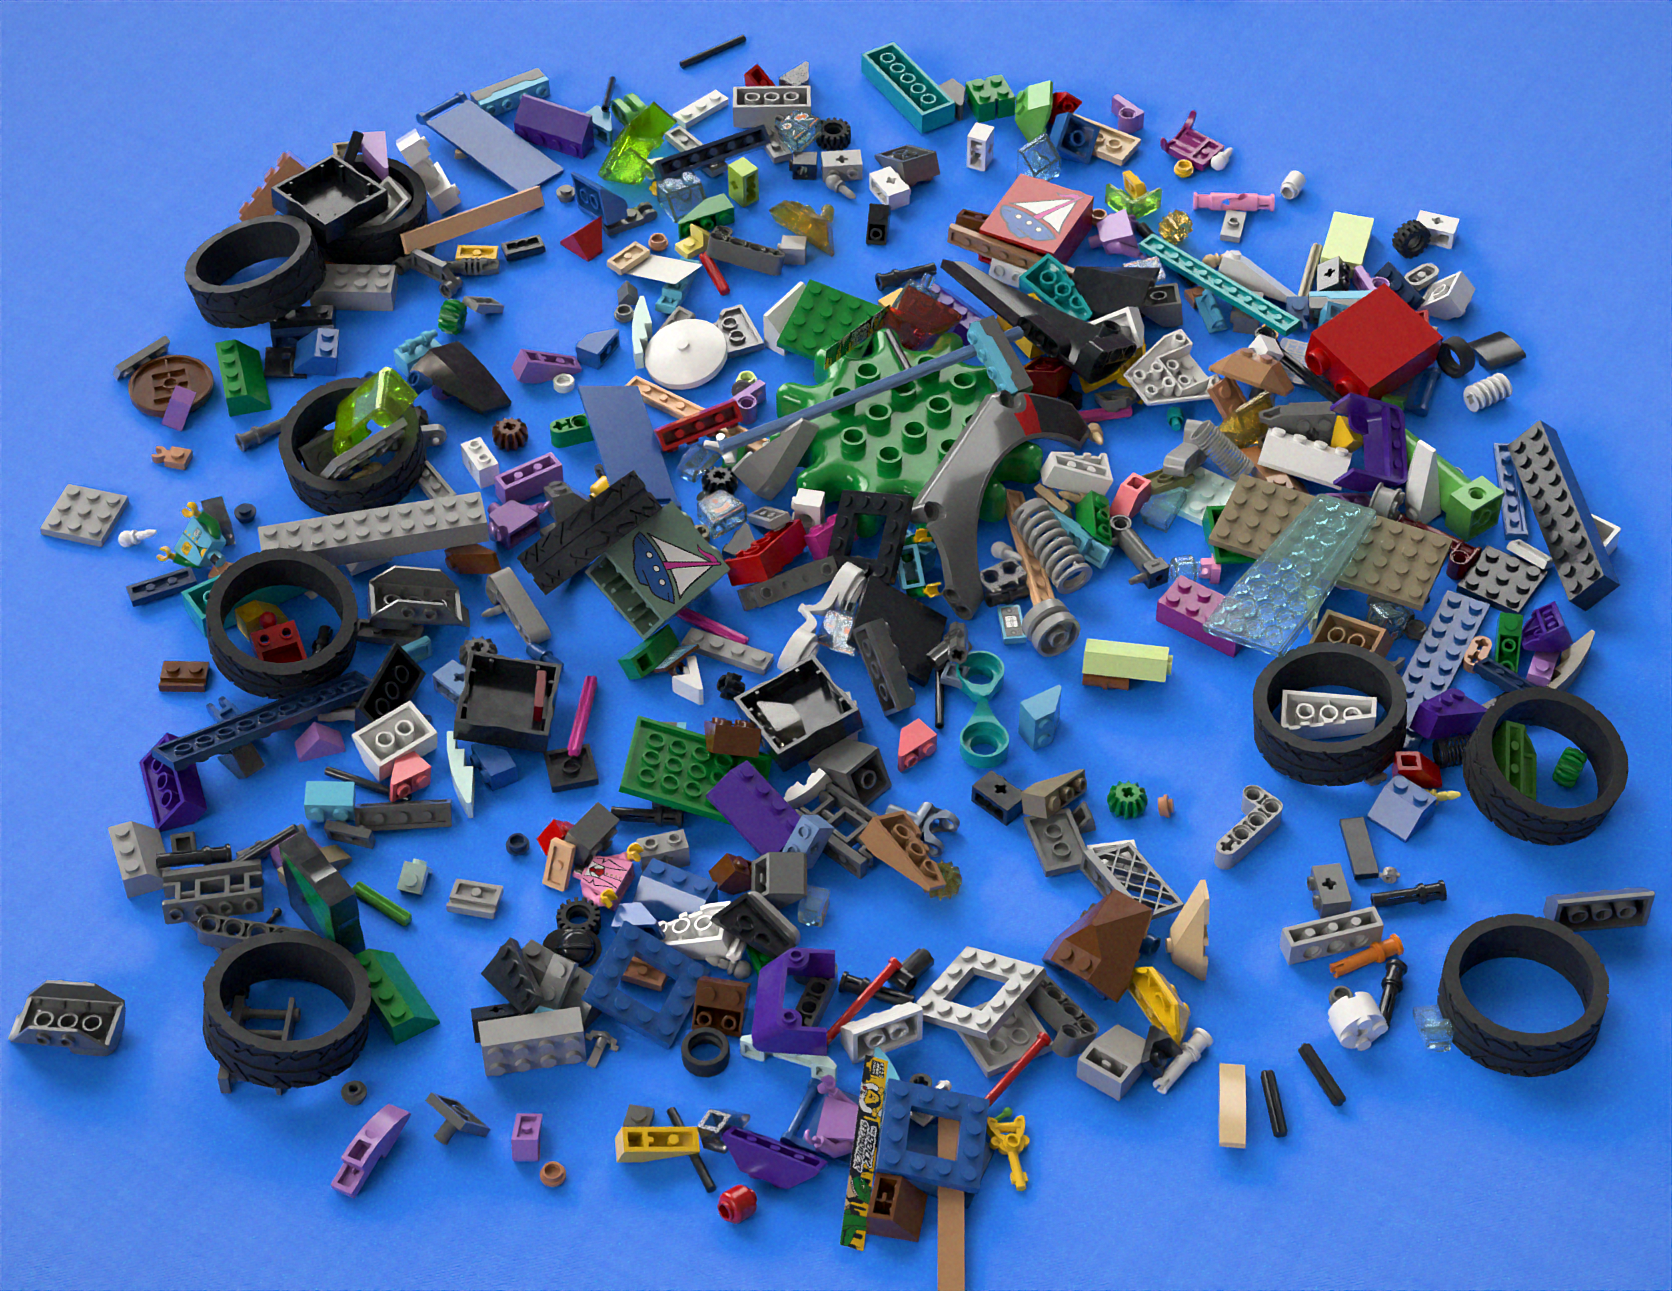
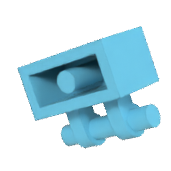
M435 329L429 332L424 331L414 339L409 338L405 340L404 344L393 350L395 366L406 377L429 349L442 346L435 339L438 337L437 331Z
M306 781L304 809L307 820H317V822H325V820H341L344 822L346 820H355V782Z

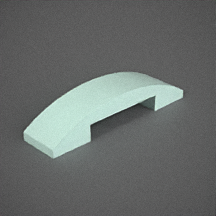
M752 1035L742 1036L740 1039V1055L764 1062L767 1055H771L810 1067L811 1077L821 1080L825 1075H831L837 1082V1065L828 1056L760 1052L752 1045Z

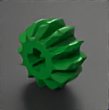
M456 299L445 300L438 313V328L450 335L461 333L462 328L465 327L468 314L467 306L464 302Z
M1565 748L1552 774L1553 781L1563 787L1566 786L1570 789L1574 787L1587 761V754L1577 748Z
M1128 779L1126 783L1118 781L1117 786H1111L1110 792L1107 795V802L1110 812H1115L1116 818L1124 816L1125 820H1127L1129 816L1136 819L1138 814L1143 815L1148 798L1145 788L1139 787L1138 782L1131 784Z

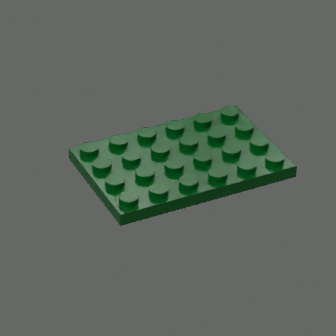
M638 715L618 792L731 825L706 798V795L731 769L747 760L768 782L772 758L769 754L759 752L758 757L712 753L707 751L705 735Z

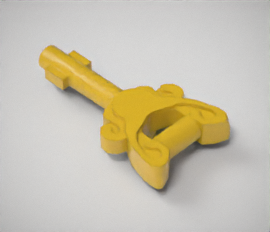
M1020 1115L1013 1122L998 1123L996 1119L988 1117L986 1132L991 1138L989 1145L992 1149H998L999 1153L1008 1156L1012 1170L1009 1175L1011 1183L1015 1184L1017 1191H1024L1027 1188L1028 1178L1026 1172H1022L1018 1154L1030 1143L1029 1137L1023 1135L1025 1118L1023 1115Z

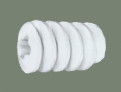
M1494 374L1465 388V404L1470 411L1477 412L1479 409H1484L1485 406H1490L1492 403L1504 400L1505 397H1510L1513 392L1512 385L1503 374Z

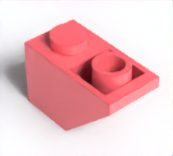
M1133 472L1120 485L1110 506V517L1125 515L1132 519L1151 500V481Z
M919 718L901 729L898 750V770L900 772L908 767H913L918 761L932 755L937 750V734Z
M415 751L395 760L390 782L389 800L391 802L404 798L408 794L425 788L430 784L431 766Z

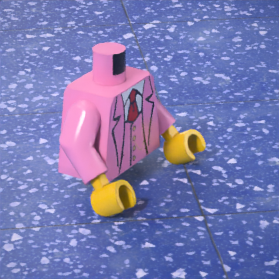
M637 842L630 844L627 851L621 854L594 857L589 867L580 864L575 866L573 878L581 880L582 894L587 898V902L591 899L594 901L593 906L597 904L598 907L604 906L611 911H616L635 877L632 861L639 862L641 860L639 853L644 851Z

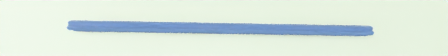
M1018 326L1004 331L1009 343L1023 338L1024 332ZM972 344L724 439L719 442V449L722 453H728L777 434L801 418L808 421L973 358L977 356V351Z

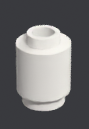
M1299 171L1289 172L1280 186L1281 195L1286 199L1297 197L1306 184L1305 176Z

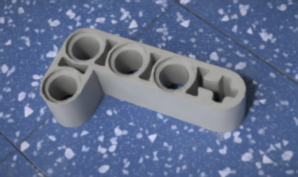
M1191 419L1186 421L1183 443L1165 456L1163 462L1164 474L1187 477L1206 461L1208 455H1205L1203 450H1200L1190 440L1193 431L1204 421Z
M506 567L487 577L486 593L493 605L501 604L527 646L531 642L540 644L551 638L546 622L510 567Z
M1257 785L1245 787L1242 794L1241 811L1246 816L1217 841L1214 857L1215 865L1223 870L1233 868L1269 836L1281 823L1282 802Z

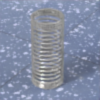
M1210 420L1201 423L1191 434L1190 440L1200 450H1203V453L1208 455V458H1211L1213 463H1216L1232 481L1237 482L1240 473L1249 475L1253 470V461L1246 457L1234 443L1232 444V441L1227 436H1224V433L1219 428H1216Z

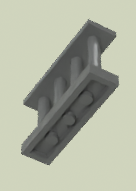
M832 555L822 560L818 559L775 575L767 581L757 582L736 591L743 610L748 611L833 580L838 573V568Z
M235 995L230 1018L240 1027L255 1035L274 1040L292 1041L295 1025L301 1019V1009L297 1008L295 997H290L287 1010L251 1009L250 1006H247L245 996ZM250 1019L285 1020L283 1030L247 1029L245 1024ZM220 1065L217 1077L220 1092L231 1093L233 1083L245 1080L232 1075ZM275 1088L276 1094L282 1095L283 1089Z

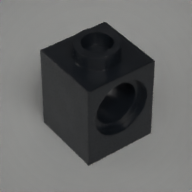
M793 152V159H789V171H793V179L816 180L817 152Z

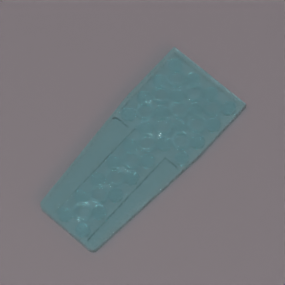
M1318 494L1236 582L1202 625L1204 632L1282 658L1318 612L1376 522V511L1329 495Z

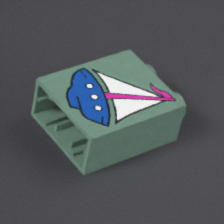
M671 501L605 550L585 573L645 641L710 590L730 568L724 562L721 552L716 547L710 545L694 527L691 517L687 513L680 511L674 502Z

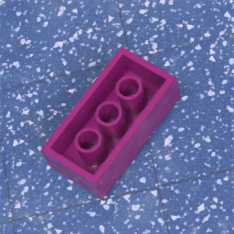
M1182 575L1177 578L1158 600L1156 621L1232 658L1238 654L1257 631L1259 616L1258 611Z

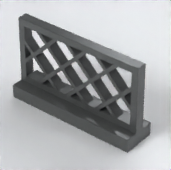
M1131 842L1095 853L1092 849L1083 852L1080 870L1103 897L1116 889L1138 902L1153 908L1154 913L1151 920L1180 911L1184 907L1181 899ZM1128 851L1133 859L1119 856V854ZM1102 860L1113 861V866L1104 864ZM1116 863L1129 865L1130 870L1115 867ZM1133 867L1144 869L1146 875L1132 871ZM1114 874L1125 876L1127 880H1118ZM1130 878L1144 881L1143 886L1129 883ZM1147 882L1157 885L1160 890L1146 887ZM1127 889L1141 893L1140 897L1132 896ZM1143 894L1158 897L1157 902L1144 899ZM1160 898L1170 900L1173 904L1159 903Z

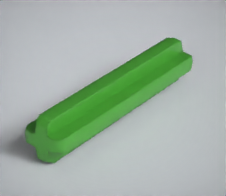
M358 881L352 889L356 892V896L401 925L407 926L413 918L410 912L363 882Z

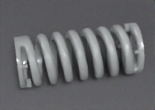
M1043 498L1031 499L1015 510L1011 519L1012 523L1017 527V531L1022 535L1029 549L1034 552L1035 558L1040 562L1041 567L1045 569L1047 576L1051 578L1057 591L1061 594L1075 592L1090 580L1093 573L1092 569L1087 563H1084V557L1079 554V549L1073 545L1072 539L1067 537V532L1061 528V523L1055 520V514L1049 511L1050 508ZM1039 511L1033 518L1027 520L1033 513ZM1044 519H1047L1044 523L1034 528V526L1037 523L1041 522ZM1049 528H1052L1049 532H1047L1043 536H1040L1043 532H1045ZM1058 536L1056 540H1054L1050 544L1045 545L1048 541ZM1061 545H1064L1057 552L1052 553L1056 548H1058ZM1066 554H1069L1068 557H1066L1062 561L1057 562L1061 557L1065 556ZM1072 564V567L1064 570L1068 565ZM1082 571L1075 578L1066 580L1068 577L1072 576L1076 572Z

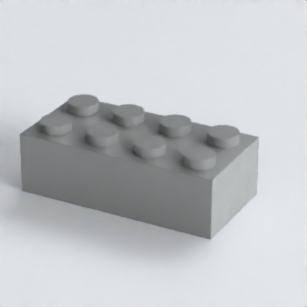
M810 86L733 87V127L744 129L753 127V125L760 126L764 124L765 127L774 125L775 127L784 128V124L789 126L790 123L792 125L790 127L802 128L790 120L780 123L775 118L778 114H782L785 116L782 120L788 115L796 119L798 114L803 113L808 115L806 119L811 118ZM802 119L796 123L806 127L811 125V120L806 121V119Z
M326 264L325 280L319 290L310 298L311 306L334 305L336 310L393 311L398 289L396 265Z
M580 1007L478 1022L486 1076H500L505 1073L525 1072L531 1069L551 1068L557 1065L576 1064L587 1061Z

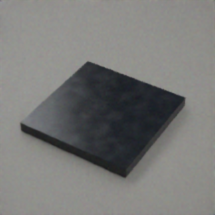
M870 574L866 580L845 644L860 652L852 630L865 623L883 618L890 626L891 640L899 650L898 658L901 666L903 665L907 671L908 679L925 687L928 684L933 668L926 660V654L940 644L948 617Z

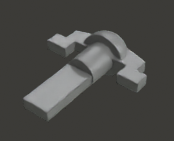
M592 1030L590 1034L586 1033L584 1039L589 1041L592 1038L597 1039L587 1063L592 1068H596L606 1044H610V1050L615 1052L619 1048V1046H616L617 1040L607 1031Z

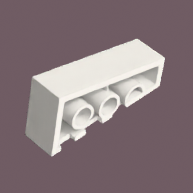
M1283 690L1280 705V725L1292 734L1308 740L1370 733L1374 730L1377 697Z

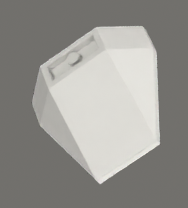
M1182 329L1163 336L1124 373V377L1147 406L1211 399L1207 389L1221 380L1218 374L1207 377L1192 358L1190 351L1193 343Z

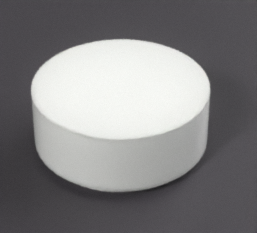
M559 374L553 379L554 389L559 393L571 392L575 387L574 378L570 374Z

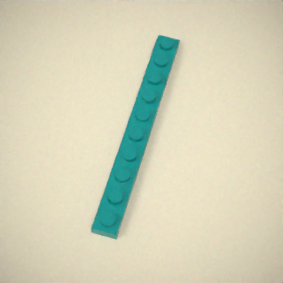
M1154 233L1139 243V250L1152 258H1158L1157 261L1204 289H1210L1216 296L1283 336L1287 337L1301 327V321Z

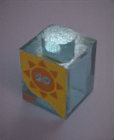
M807 885V896L800 900L798 906V922L809 926L822 927L830 906V890Z

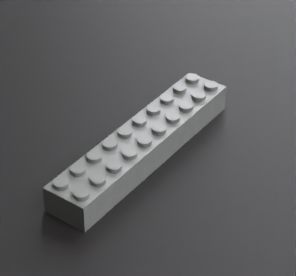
M481 492L258 527L261 551L274 548L303 550L324 558L331 563V566L489 541L488 525Z

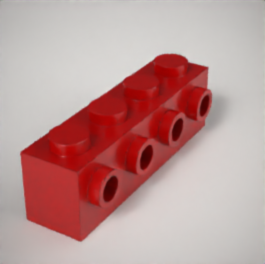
M730 399L653 430L660 450L670 453L678 450L679 445L684 443L691 445L698 442V438L702 436H714L719 433L718 430L725 427L727 430L737 427L739 425L738 422L743 421V417L737 401Z

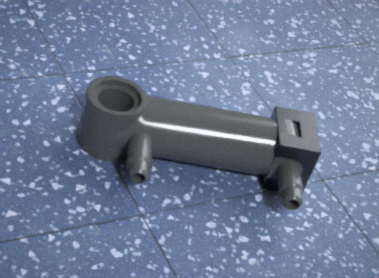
M1125 515L1113 516L1110 519L1112 545L1110 547L1118 545L1140 571V574L1129 578V584L1134 585L1143 582L1148 589H1152L1167 583L1170 566L1162 557L1157 558L1131 527L1132 521L1129 517Z

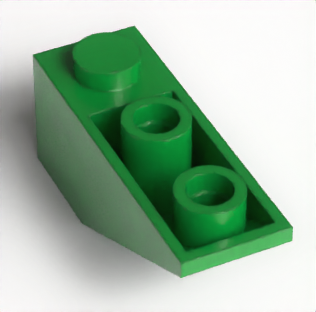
M723 193L706 198L678 222V238L683 239L691 236L690 224L709 231L717 226L734 223V206L727 196Z
M1091 490L1075 505L1076 521L1094 538L1111 546L1112 534L1109 500L1104 495Z
M1500 612L1496 627L1494 661L1517 674L1523 615Z
M667 624L617 661L628 680L640 679L657 668L680 643L670 625Z

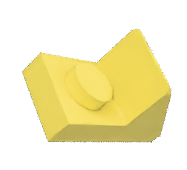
M690 224L691 236L675 244V251L686 259H691L706 251L710 233L694 224Z

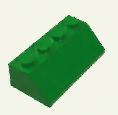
M236 339L216 342V353L229 417L271 410L260 352Z
M369 948L354 955L365 968L371 984L370 1008L395 1046L440 1024V1020L394 953Z

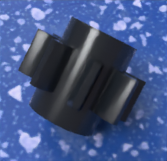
M727 672V675H722L717 682V690L721 692L719 697L734 702L733 698L745 692V683L741 682L743 676Z

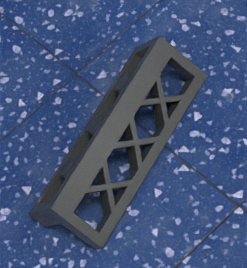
M452 799L356 804L354 808L355 826H366L372 831L452 827Z

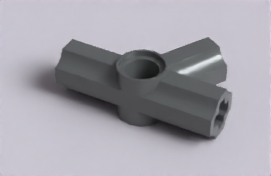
M955 621L950 624L949 631L943 638L944 641L926 654V660L936 671L944 668L947 661L958 664L967 661V655L972 649V645L968 640V628L965 623Z

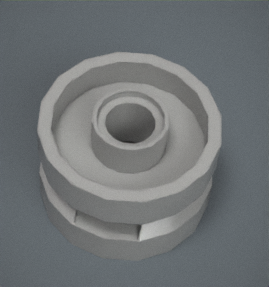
M1053 598L1041 601L1031 608L1025 615L1021 625L1024 635L1043 657H1053L1069 649L1077 640L1081 630L1079 622L1069 613V609L1059 599Z

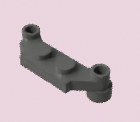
M417 248L412 250L411 254H407L403 258L399 257L392 262V265H396L398 275H404L412 268L442 283L439 286V291L447 299L454 296L457 290L463 286V281L453 275L446 262Z

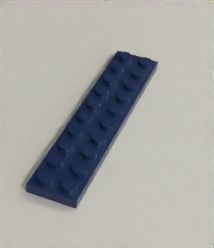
M356 670L153 747L151 748L152 757L174 771L184 770L191 764L207 761L209 757L217 754H226L230 749L249 745L251 741L258 738H267L271 736V733L279 730H288L297 723L308 722L320 714H329L333 709L349 706L352 702L362 698L372 679Z

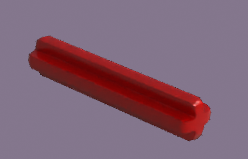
M706 251L699 255L700 261L720 295L725 296V294H729V286L714 260L706 255Z

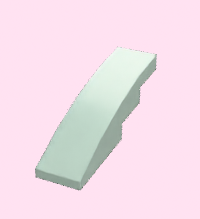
M644 296L639 297L632 322L633 356L636 369L644 368L643 354L648 345V339L653 337L652 322Z
M447 731V752L453 786L468 818H473L474 769L473 766H467L465 749H458V741L453 739L454 731Z

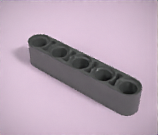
M213 914L203 915L198 920L199 942L206 946L228 949L238 942L242 943L244 939L263 933L293 931L317 935L310 930ZM230 933H238V935H229V934H230Z

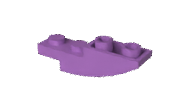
M387 1104L363 1126L341 1157L344 1163L332 1181L331 1187L355 1199L380 1157L386 1158L410 1118L411 1113L391 1104Z

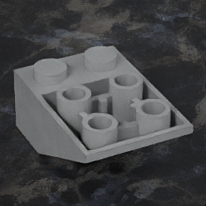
M1119 1024L1115 1025L1092 1041L1078 1058L1076 1077L1120 1102L1145 1070L1140 1061L1146 1040Z

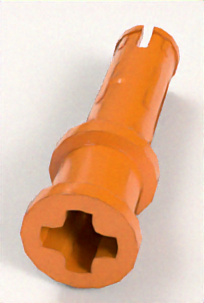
M1391 934L1384 941L1379 943L1377 941L1372 942L1368 949L1329 964L1331 974L1335 972L1333 977L1337 979L1373 962L1383 963L1386 958L1395 954L1402 955L1404 953L1403 944L1396 934Z

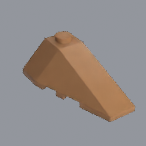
M1258 445L1240 449L1254 463V468L1250 472L1252 477L1309 494L1305 485L1294 475L1258 465V459L1262 450L1258 448Z
M905 810L876 816L870 820L859 838L874 856L927 891L945 887L946 882L936 862L930 860L927 854L929 852L928 845L923 844L919 837L922 834L919 827Z

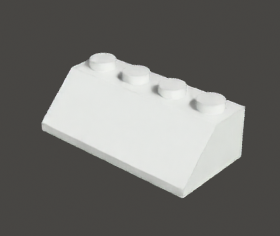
M1274 427L1273 429H1268L1257 464L1341 490L1342 487L1333 485V481L1347 472L1352 453H1349L1345 448L1329 447L1323 441L1316 440L1313 442L1307 440L1303 435H1291L1281 428Z

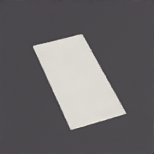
M651 254L650 257L625 274L676 284L702 265Z

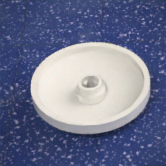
M686 319L671 323L659 330L646 347L644 361L650 377L656 383L669 389L685 390L698 387L713 379L726 362L728 347L723 333L714 324L700 319Z

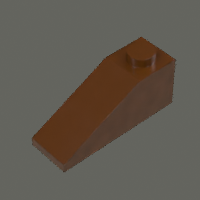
M477 543L450 547L444 550L447 567L459 574H493L502 570L496 552Z

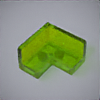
M1111 183L1106 184L1105 203L1116 212L1126 209L1128 216L1134 215L1137 220L1161 207L1162 189L1160 187L1150 192L1147 191L1146 194L1133 199L1121 188L1117 189Z

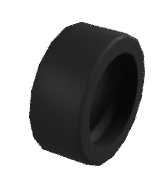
M1452 336L1441 343L1436 361L1446 375L1451 378H1459L1473 370L1475 355L1471 346L1459 336ZM1450 349L1457 355L1460 365L1452 357Z
M703 1027L691 1031L682 1042L681 1054L683 1065L689 1073L698 1077H711L721 1073L729 1064L730 1046L727 1037L721 1031L714 1028ZM712 1044L718 1047L721 1052L719 1056L712 1060L702 1061L692 1057L691 1051L698 1045Z

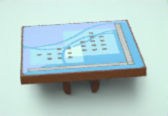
M698 644L677 646L650 673L669 671L672 677L678 675L676 667L679 668L680 672H683V667L685 666L680 661L700 646Z

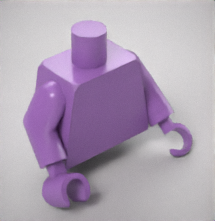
M1122 209L1117 213H1110L1105 219L1097 222L1099 234L1088 238L1092 249L1103 245L1107 255L1124 254L1133 258L1140 257L1142 261L1147 260L1148 262L1150 261L1148 259H1151V256L1146 254V258L1138 249L1134 230L1137 229L1136 226L1139 222L1134 215L1128 216L1126 209Z
M510 500L502 506L496 502L491 503L487 509L489 513L488 534L490 540L493 542L500 541L507 550L512 549L540 530L539 514L544 513L545 509L549 508L552 502L546 501L545 503L526 505Z
M825 1075L821 1078L823 1083L818 1085L817 1090L821 1094L829 1093L828 1097L825 1096L817 1135L811 1139L809 1136L810 1130L807 1129L804 1137L808 1144H814L816 1152H824L833 1158L852 1153L858 1105L837 1087L834 1088L836 1081L831 1075Z

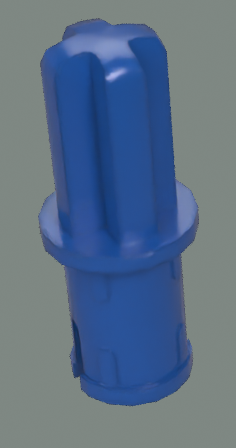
M531 642L526 647V654L532 656L537 661L561 664V672H563L564 663L553 656L552 651L545 650L536 642Z

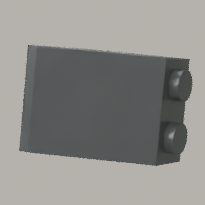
M844 738L821 751L808 762L812 773H815L820 768L832 779L831 783L843 789L853 799L859 800L864 807H867L892 786L879 748L856 740Z

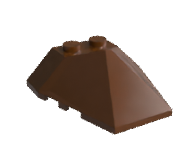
M1114 889L1055 938L1041 960L1059 971L1064 969L1091 984L1098 993L1118 1003L1132 983L1134 965L1139 960L1140 946L1142 940L1146 938L1154 910Z

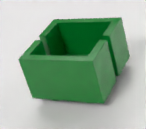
M1002 74L986 77L985 80L980 78L966 81L965 101L978 123L995 120V101H998V119L1015 115V95Z

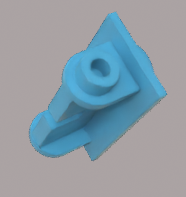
M1210 289L1204 290L1202 292L1203 295L1195 297L1194 300L1208 333L1227 330V324L1214 293Z

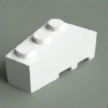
M1051 452L1040 470L1043 485L1076 494L1082 492L1087 495L1093 490L1105 496L1113 482L1106 453H1101L1099 456H1091L1090 453H1084L1083 456H1074V452Z

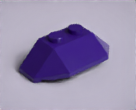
M1555 601L1534 610L1531 614L1532 618L1522 628L1521 642L1525 650L1551 653L1554 651L1561 652L1568 649L1570 644L1573 643Z
M734 1125L722 1137L740 1171L747 1173L753 1179L768 1181L774 1187L780 1189H789L818 1175L828 1163V1161L820 1159L812 1153L762 1134L742 1130Z

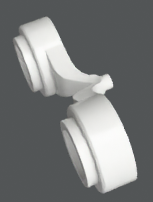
M846 562L834 577L819 603L815 605H805L802 603L799 606L798 611L802 613L806 622L795 631L786 644L778 661V669L784 671L812 654L816 657L820 643L817 642L818 637L815 635L817 621L812 614L828 616L835 609L843 611L844 600L853 603L854 606L867 580L864 577V570L850 562Z

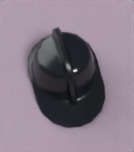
M578 928L554 930L546 936L542 944L554 953L578 963L580 968L590 967L596 963L602 950L601 942L595 933Z

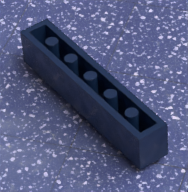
M763 124L656 160L651 165L657 184L766 148L771 141Z

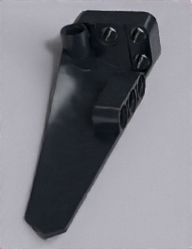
M942 260L940 268L1013 328L1020 327L1024 332L1023 336L1051 358L1057 357L1089 384L1099 382L1113 374L1137 350V345L1123 333L1119 334L1121 327L1114 321L1105 320L1100 328L1036 300L966 262Z

